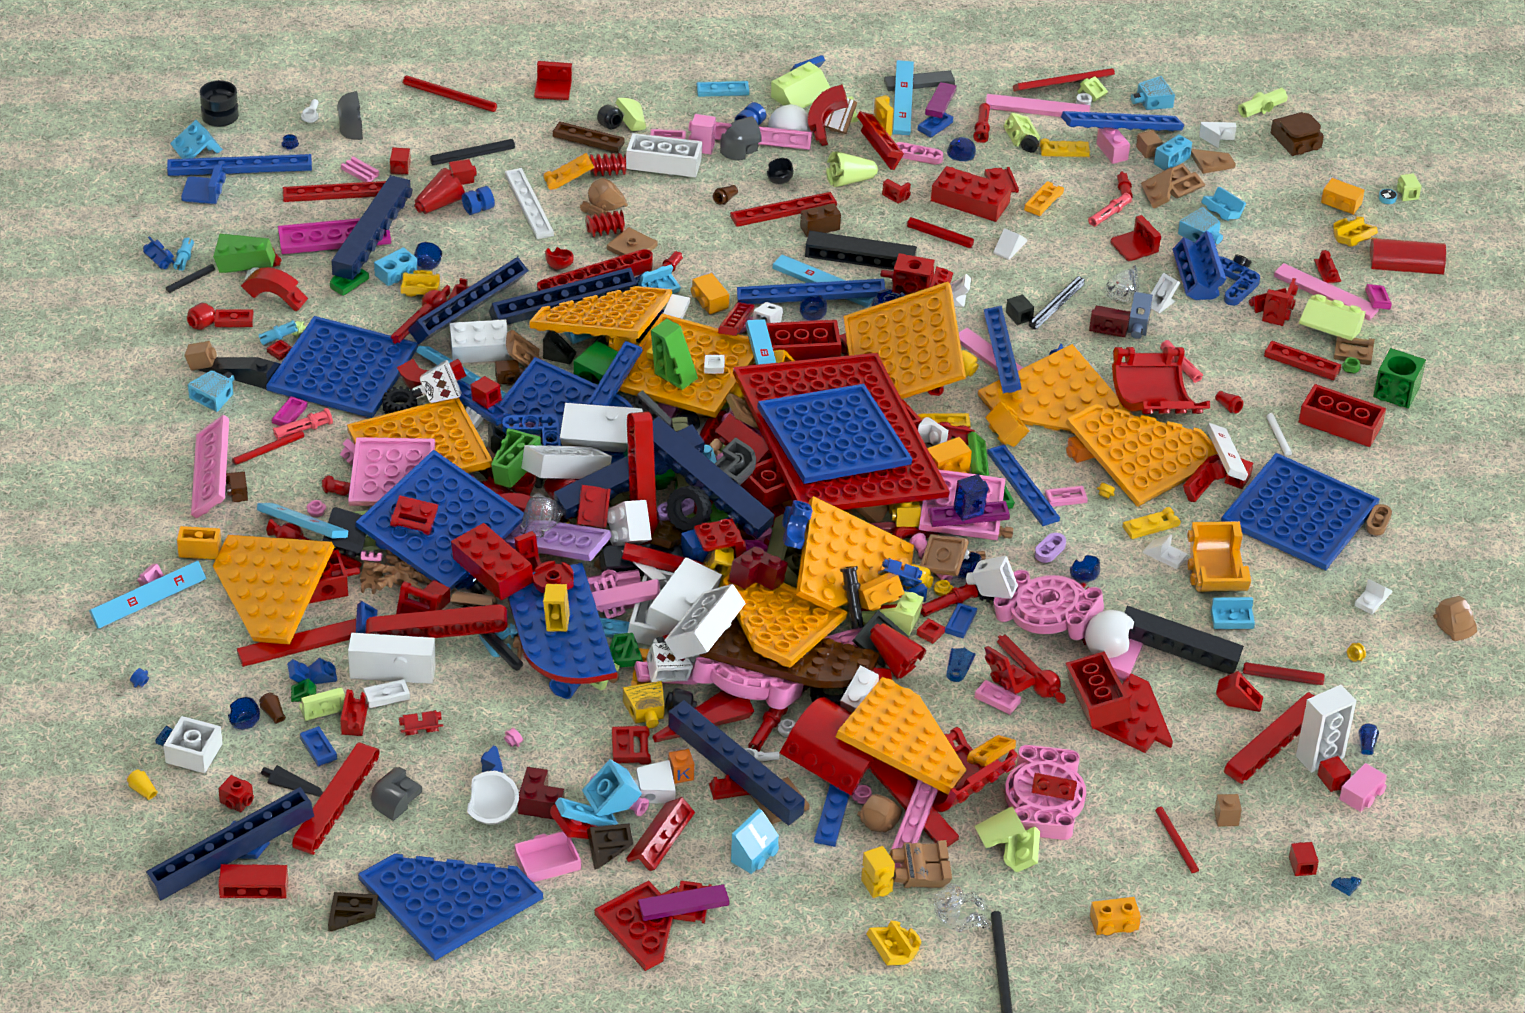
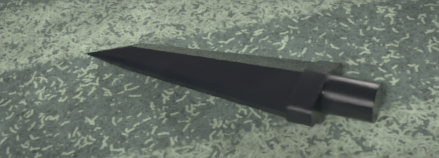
M276 765L274 770L263 767L261 775L269 777L268 784L291 790L301 787L305 793L319 797L323 794L320 787L283 769L281 766Z

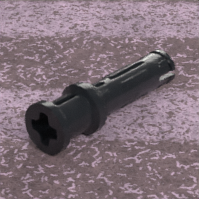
M858 566L840 568L844 580L842 587L847 592L851 629L864 627L858 591L861 584L858 582L856 572Z

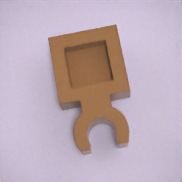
M363 568L360 577V583H362L361 593H364L366 588H371L372 594H375L376 588L374 585L379 582L377 579L383 577L382 572H373L372 569Z

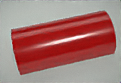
M1372 238L1370 242L1371 269L1444 275L1446 244Z

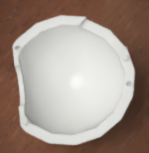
M797 105L780 106L769 118L768 128L811 132L808 125V112Z
M1117 610L1102 611L1090 620L1085 631V641L1090 652L1097 654L1105 651L1108 658L1118 657L1127 652L1130 644L1128 634L1129 630L1133 629V619L1124 612Z
M486 771L474 776L471 784V799L467 809L468 814L476 821L487 825L500 824L509 819L517 809L519 801V791L514 781L506 776L505 773L498 771Z

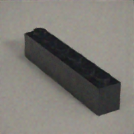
M809 231L805 248V257L889 270H894L899 253L916 256L917 246L816 231Z
M1127 605L1125 614L1134 621L1133 629L1129 630V639L1224 673H1235L1244 647L1243 645Z

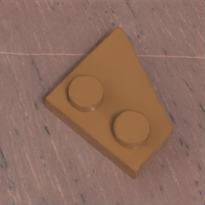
M1191 149V157L1203 174L1235 168L1236 163L1229 153Z
M1172 168L1141 182L1153 208H1157L1170 201L1171 179L1174 176Z

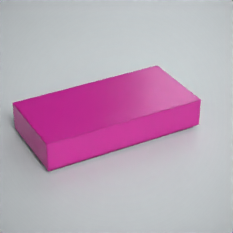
M1366 284L1365 291L1372 307L1390 310L1392 303L1385 287Z
M291 396L272 418V423L282 426L296 421L307 408L308 402Z

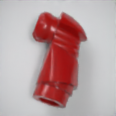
M328 475L322 480V489L326 494L331 492L345 496L349 494L351 482L335 480L333 476Z

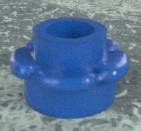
M139 668L133 673L130 682L134 684L135 688L138 685L143 687L148 682V671Z

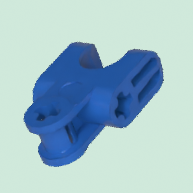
M794 500L792 507H786L782 520V526L785 528L783 542L786 546L797 549L803 548L806 525L808 520L811 519L813 512L810 504Z

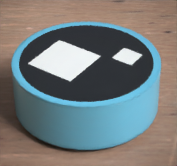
M1382 189L1380 191L1379 200L1382 203L1393 204L1396 202L1397 193L1394 190Z

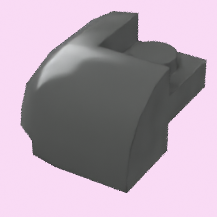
M354 91L343 95L338 101L339 128L344 137L352 140H363L358 93Z
M753 116L732 122V126L725 134L722 133L720 153L731 160H745L746 154L758 151V143L762 142L760 128Z
M734 438L722 450L723 456L715 465L741 485L755 470L756 456L750 446Z
M395 767L374 785L371 793L372 806L394 821L408 809V804L422 793V786L407 777L405 769Z

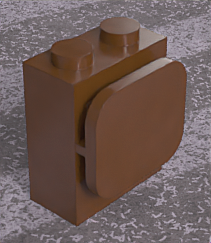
M1299 112L1272 120L1270 133L1291 156L1301 155L1322 148L1324 138L1323 133L1320 131L1321 125L1309 113Z

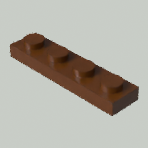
M560 121L553 130V137L619 153L625 143L624 137Z

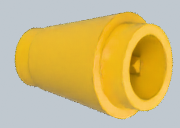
M137 769L128 776V786L147 800L157 795L158 791L145 771Z

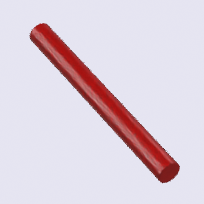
M301 430L234 457L232 462L238 465L304 438V433Z
M1162 806L1156 808L1155 812L1191 873L1199 872L1197 864Z

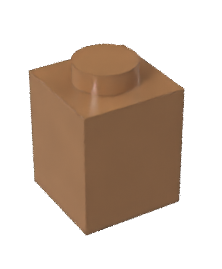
M1154 130L1138 133L1137 149L1145 158L1155 157L1156 148L1161 146L1163 141Z
M210 341L188 344L184 356L192 371L212 367L217 353Z
M1217 794L1214 809L1217 826H1239L1242 811L1239 795Z

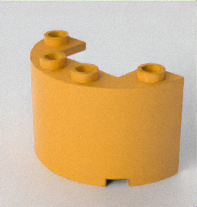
M1240 521L1192 522V528L1187 533L1191 558H1188V570H1192L1190 583L1195 586L1198 592L1248 591L1251 584L1249 566H1243L1240 547L1243 535Z

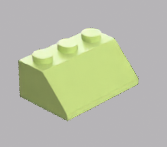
M807 62L771 81V98L783 106L793 104L805 108L811 105L821 92L829 89L830 86L822 70L811 62Z
M1316 294L1309 298L1299 324L1352 341L1361 331L1366 311H1362L1358 306H1347L1342 301H1331L1323 295Z

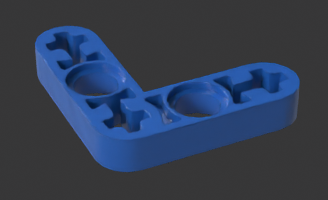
M1219 256L1225 276L1236 281L1225 292L1224 302L1231 306L1238 305L1258 287L1260 275L1226 257Z
M509 415L504 417L502 421V430L505 434L508 428L533 435L541 434L542 446H561L559 420L554 415ZM527 422H533L535 426L530 428L527 427L525 424ZM554 437L556 441L551 443L546 438Z

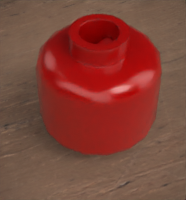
M201 302L190 308L187 313L188 324L197 330L208 327L215 320V310L207 303Z

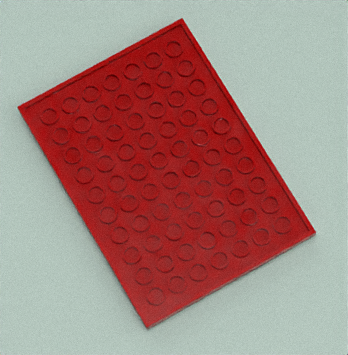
M878 353L733 368V375L793 501L797 500L809 504V500L814 496L841 510L949 498L950 491ZM865 384L912 457L911 465L804 484L758 410V401Z

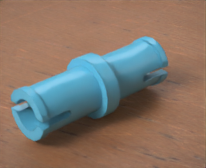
M190 238L183 239L181 248L176 253L177 258L173 265L175 269L180 265L178 270H185L187 260L192 255L191 250L194 246L192 239L190 244H188Z
M292 320L281 326L276 325L273 327L274 329L258 334V336L261 338L262 345H265L277 339L282 340L284 336L297 332L298 328L295 327L297 325Z

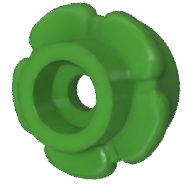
M1353 357L1347 358L1342 364L1343 370L1347 373H1358L1361 369L1359 360Z

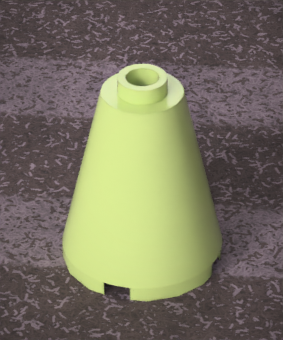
M838 151L832 152L827 160V163H830V168H826L827 179L830 185L834 184L833 187L872 179L878 172V167L874 161Z

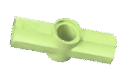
M1283 88L1267 94L1258 92L1253 96L1252 100L1238 105V111L1243 118L1259 112L1266 114L1265 112H1270L1274 106L1286 102L1288 96Z

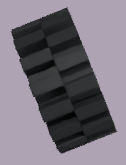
M399 386V389L393 387V390L388 389L382 398L385 414L418 406L413 390L409 391L408 387L403 389V386ZM397 402H405L404 404H395Z

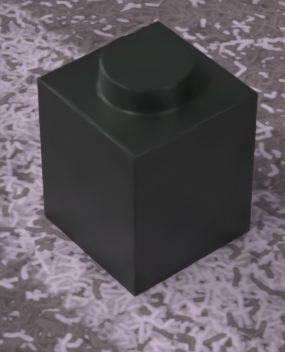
M1021 294L1007 299L1006 313L1016 325L1029 322L1033 318L1034 306Z

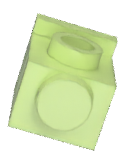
M1414 173L1400 175L1397 190L1402 194L1401 200L1419 199L1422 186Z

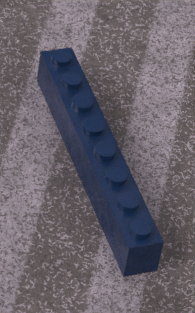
M392 175L389 176L331 260L332 275L353 280L356 274L360 273L361 267L368 261L371 252L375 251L377 243L383 239L386 230H389L392 221L397 218L399 211L404 208L407 199L411 198L413 189L411 188L410 180Z
M517 256L418 319L408 331L418 344L423 343L449 326L450 323H454L519 281L529 270Z
M630 267L497 301L491 304L489 314L491 320H506L507 325L532 319L545 306H550V309L559 306V303L573 300L574 303L583 301L585 297L594 295L600 298L606 296L608 292L621 290L623 293L630 290V287H635L637 283Z
M657 417L653 420L654 452L661 461L667 462L675 473L681 474L689 485L698 486L704 490L709 499L714 502L716 508L727 513L729 518H732L734 523L740 524L748 535L758 539L774 524V514L661 418Z
M693 424L677 432L701 453L704 452V441ZM654 452L655 476L662 475L671 467L667 462L661 461ZM628 456L555 491L554 502L564 518L567 520L571 517H577L581 485L611 489L609 500H612L622 492L630 491Z
M685 700L669 711L668 727L722 772L729 775L734 782L785 824L791 825L804 814L805 798Z
M299 787L146 871L150 887L158 899L162 901L220 869L221 864L231 863L314 817L310 799L302 788Z

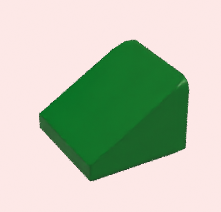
M309 678L292 685L291 702H302L301 698L316 694L317 686Z

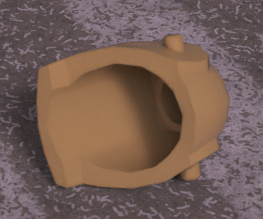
M600 178L589 187L588 198L590 203L604 211L615 210L624 205L625 207L628 206L624 195L610 180Z
M1451 597L1439 602L1433 617L1436 619L1437 625L1441 630L1450 635L1453 641L1464 640L1477 633V625L1474 621L1473 613L1463 597Z
M875 794L871 795L861 811L857 813V816L861 818V822L871 831L886 833L898 823L903 811L891 799Z

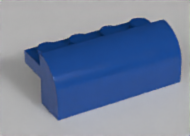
M1206 230L1196 242L1183 237L1172 250L1186 295L1194 300L1217 298L1220 295L1218 288L1224 284L1226 276L1212 233Z

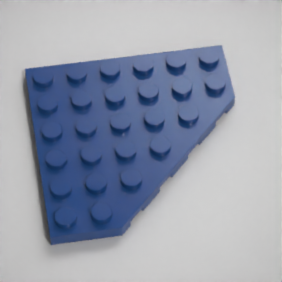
M393 854L358 873L360 882L372 894L378 895V901L434 961L543 899V892L517 866L508 865V868L495 867V864L478 862L477 865L465 864V861L447 859L446 862L434 861L433 857L416 856L415 859L405 858L403 854Z

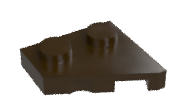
M660 520L652 535L651 544L669 549L681 544V533L688 530L682 531L677 529L669 520Z
M630 823L596 826L587 829L595 870L601 868L633 845Z
M334 892L328 931H335L376 918L378 895Z

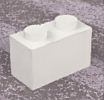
M860 665L841 699L840 706L853 713L879 682V675Z

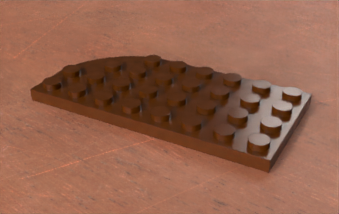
M735 616L731 626L721 634L707 653L699 654V656L811 687L842 688L849 686L860 665L873 672L874 667H876L879 661L880 653L874 652L871 649L854 647V645L848 643H839L830 638H823L789 668L754 652Z

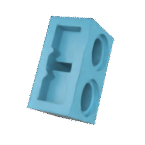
M1180 134L1156 148L1154 165L1165 171L1185 162L1190 158L1192 142Z
M404 247L374 262L375 276L387 286L402 280L403 273L413 274V271L417 270V258Z

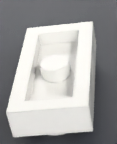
M404 679L364 688L369 708L410 699V693Z

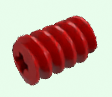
M604 153L603 158H601L600 154H597L595 159L592 154L589 155L594 166L590 170V174L593 172L595 177H597L598 171H600L602 176H604L605 171L608 172L609 176H611L612 171H615L617 176L620 170L623 175L626 174L625 154L624 158L621 153L617 154V158L614 153H611L610 158H608L606 153Z
M620 210V213L613 211V214L607 212L606 215L600 213L599 216L593 214L592 217L589 215L585 217L587 232L591 233L593 237H595L596 232L602 236L603 231L609 235L611 229L614 234H616L618 228L621 233L624 231L625 221L622 210Z

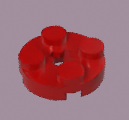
M555 561L544 562L536 567L535 574L533 575V584L538 591L544 594L546 584H567V590L571 589L574 586L573 569L564 562H561V564H555Z

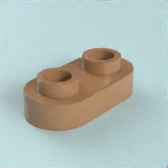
M1378 504L1373 507L1366 524L1368 533L1376 536L1385 533L1392 515V510L1389 506Z

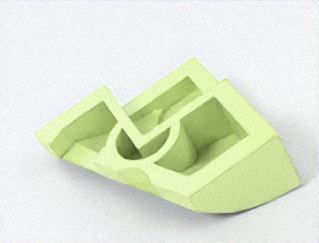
M618 98L615 104L625 114L622 121L631 131L644 130L646 123L641 104L633 99Z
M1013 806L974 826L985 848L999 843L1010 842L1013 835L1020 834L1022 838L1028 836Z

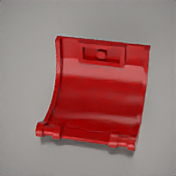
M1122 347L1114 348V363H1112L1114 388L1119 401L1127 410L1142 411L1143 415L1154 414L1153 411H1158L1159 414H1170V411H1175V414H1186L1187 411H1192V414H1202L1203 410L1210 409V401L1196 403L1191 400L1185 390L1182 376V362L1185 355L1183 347H1176L1175 349L1164 347L1163 353H1135L1134 347H1126V349Z
M825 697L816 699L804 711L779 752L781 755L849 795L854 794L862 777L875 759V757L836 738L838 730L852 713Z
M959 727L953 728L949 734L946 733L944 735L966 768V772L956 788H952L949 794L938 790L932 806L937 812H945L956 804L963 803L974 792L978 793L989 782L993 783L1000 775L1011 771L1016 765L1015 760L1018 754L1011 749L1005 761L1001 763L996 759L984 768L980 767V764H970L967 762V757L973 749L967 743L962 730ZM954 740L959 744L957 747L954 745ZM901 771L916 787L918 779L912 776L909 777L907 773Z

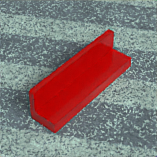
M859 111L856 117L863 124L861 128L862 134L890 170H895L904 153L873 114Z
M683 797L664 804L627 856L626 860L628 862L639 859L649 871L657 868L695 814V811Z

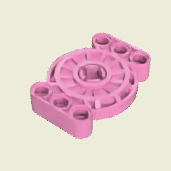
M1017 570L1013 573L1018 587L1012 599L995 597L993 601L995 615L1000 622H1007L1013 619L1022 629L1037 634H1053L1068 630V635L1073 640L1083 639L1090 620L1104 610L1103 594L1100 588L1091 587L1085 590L1075 580L1057 575L1042 576L1030 580L1029 572L1026 570Z
M700 656L695 660L692 680L702 684L714 683L726 693L740 698L766 700L767 704L775 709H785L802 696L804 686L803 684Z
M1023 745L1019 748L1017 767L1011 771L1006 780L1005 800L1008 807L1013 806L1025 830L1035 826L1040 831V837L1067 840L1072 837L1074 818L1084 808L1086 799V785L1082 777L1077 773L1080 757L1076 751L1034 745ZM1034 773L1076 780L1077 788L1074 801L1031 793Z

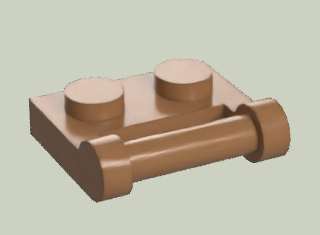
M1337 336L1334 359L1345 361L1347 358L1353 357L1358 359L1360 364L1371 365L1375 339L1354 338L1351 341Z

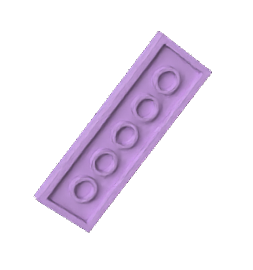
M526 517L504 541L506 540L511 547L516 549L514 538L533 531L536 534L538 553L591 561L612 535L610 530Z

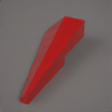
M723 690L695 708L715 726L748 719L754 713L750 699L740 698ZM668 726L652 736L654 743L680 737Z

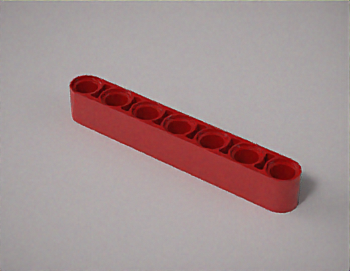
M642 249L549 277L537 283V291L630 267L635 277L652 270L653 253L648 249Z
M635 412L627 415L630 501L646 500L652 538L657 527L653 421L650 412ZM650 540V541H647V542H645V543H643V544H640V545L649 544V543H651V540Z
M497 604L374 616L366 620V634L444 638L502 632L508 626L507 609L505 606Z
M1308 692L1233 756L1226 764L1224 773L1240 784H1243L1244 780L1247 781L1257 772L1255 771L1256 769H1261L1269 761V758L1272 759L1282 750L1280 748L1286 747L1294 740V736L1297 737L1301 733L1307 699L1315 695Z
M360 742L355 745L314 805V817L303 822L295 833L292 841L294 849L312 855L316 853L314 852L315 849L318 850L326 838L324 837L325 834L328 835L334 826L335 819H339L345 810L344 806L349 804L355 795L354 791H357L365 780L364 776L369 774L375 765L373 763L378 761L380 755L378 748Z

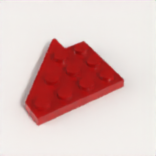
M1131 673L1122 686L1129 697L1132 717L1094 729L1143 753H1146L1155 741L1171 748L1173 740L1149 681Z
M648 880L594 909V915L644 971L664 961L673 916L643 921L638 900L677 893L679 890L677 886L661 894Z

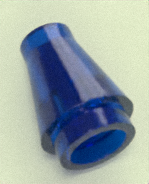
M1363 724L1358 731L1361 753L1373 755L1379 731L1374 724Z

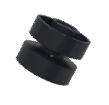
M215 80L204 84L200 88L201 115L205 123L221 127L230 125L238 119L237 89L234 84L228 81Z

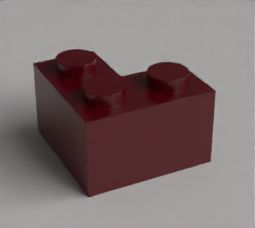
M754 546L733 560L728 581L743 589L758 583L773 591L784 583L788 563L777 556L765 552L762 548Z
M527 766L519 791L518 814L553 819L550 814L551 807L556 805L555 803L558 798L565 799L564 788L548 786L547 769Z

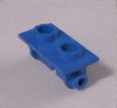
M149 236L148 238L151 242L143 246V252L151 260L153 259L159 268L167 269L170 263H175L173 261L174 255L168 249L163 250L164 246L159 240L154 241Z
M890 558L883 560L882 567L885 568L878 572L880 575L888 572L899 576L902 584L908 587H914L922 583V580H919L922 576V571L918 567L905 564L904 569L900 570L902 562Z

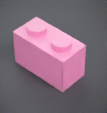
M695 114L693 121L690 120L688 130L691 131V135H689L688 140L702 141V153L711 155L715 145L716 117Z
M1098 128L1096 144L1111 163L1114 164L1128 160L1130 143L1121 132L1113 128Z
M1365 763L1342 786L1339 800L1359 812L1365 807L1369 808L1373 804L1377 795L1381 796L1386 790L1387 785H1385L1387 775Z

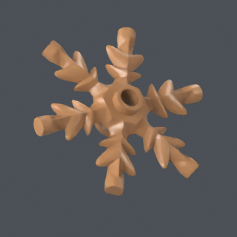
M386 549L388 555H385V557L394 566H389L387 563L384 565L379 561H375V563L364 561L363 568L372 569L373 572H382V574H392L384 575V578L377 579L379 582L374 586L379 591L385 586L392 588L393 583L401 586L403 582L411 583V586L422 590L417 585L418 582L413 579H417L420 582L424 581L428 584L432 582L420 572H416V569L388 549ZM412 595L414 599H419V597Z

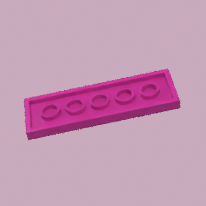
M360 218L278 226L281 254L340 249ZM386 230L383 239L377 245L391 244L390 230Z

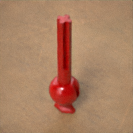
M446 285L441 291L430 290L426 292L422 298V307L391 335L392 342L395 344L397 342L400 343L410 334L408 329L418 319L447 302V297L450 295V286Z
M270 519L266 527L268 536L274 535L276 538L311 540L304 536L300 526L292 523H285L280 526ZM340 553L345 568L361 567L362 563Z
M1006 634L998 636L997 644L1025 672L1034 676L1036 684L1032 687L1035 693L1042 698L1053 697L1057 702L1064 704L1066 697L1060 691L1061 680L1058 674L1051 670H1041Z

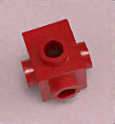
M230 775L218 788L220 803L229 809H234L241 813L253 802V787L246 780Z

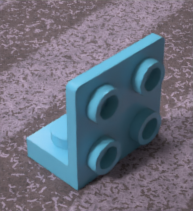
M197 120L170 143L182 159L194 158L205 147L209 151L213 149L216 153L223 150L208 130Z

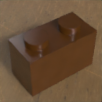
M834 203L801 211L800 228L806 237H808L809 231L829 233L840 230L841 213Z

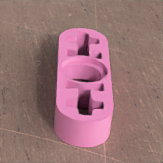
M904 142L896 143L904 153L902 157L904 159L934 165L940 164L943 161V152L939 149Z

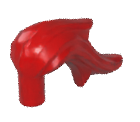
M897 527L892 535L903 540L905 538H912L918 533H923L926 538H929L930 534L939 535L940 533L919 530L917 527Z

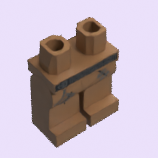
M946 840L937 841V843L933 844L904 843L902 848L891 849L889 853L894 863H901V868L894 869L893 882L904 883V888H911V886L942 888L947 887L952 880Z

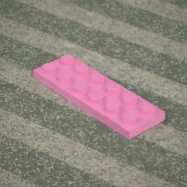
M224 414L196 434L191 515L195 518L206 514L212 507L220 504L225 499L229 418Z

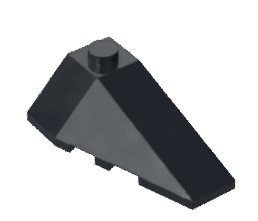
M216 357L212 367L198 370L206 373L215 371L221 375L230 372L234 376V381L267 390L266 385L280 366V363L259 357Z

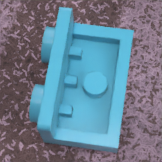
M1217 187L1214 196H1204L1201 203L1207 206L1208 210L1217 212L1222 219L1227 221L1240 218L1246 205L1244 201L1222 187Z
M672 265L661 266L657 270L643 273L638 283V286L672 289V294L679 292L681 286L671 274L673 270Z
M1213 598L1211 617L1214 629H1254L1253 598Z

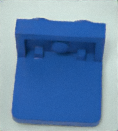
M215 164L211 178L188 177L181 200L185 202L217 204L219 195L222 193L223 183L226 180V173L223 172L222 165Z

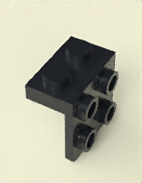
M334 507L328 523L348 530V537L330 538L324 536L322 541L332 542L334 545L333 550L344 551V555L354 558L356 555L360 556L367 534L355 526L356 521L363 515Z

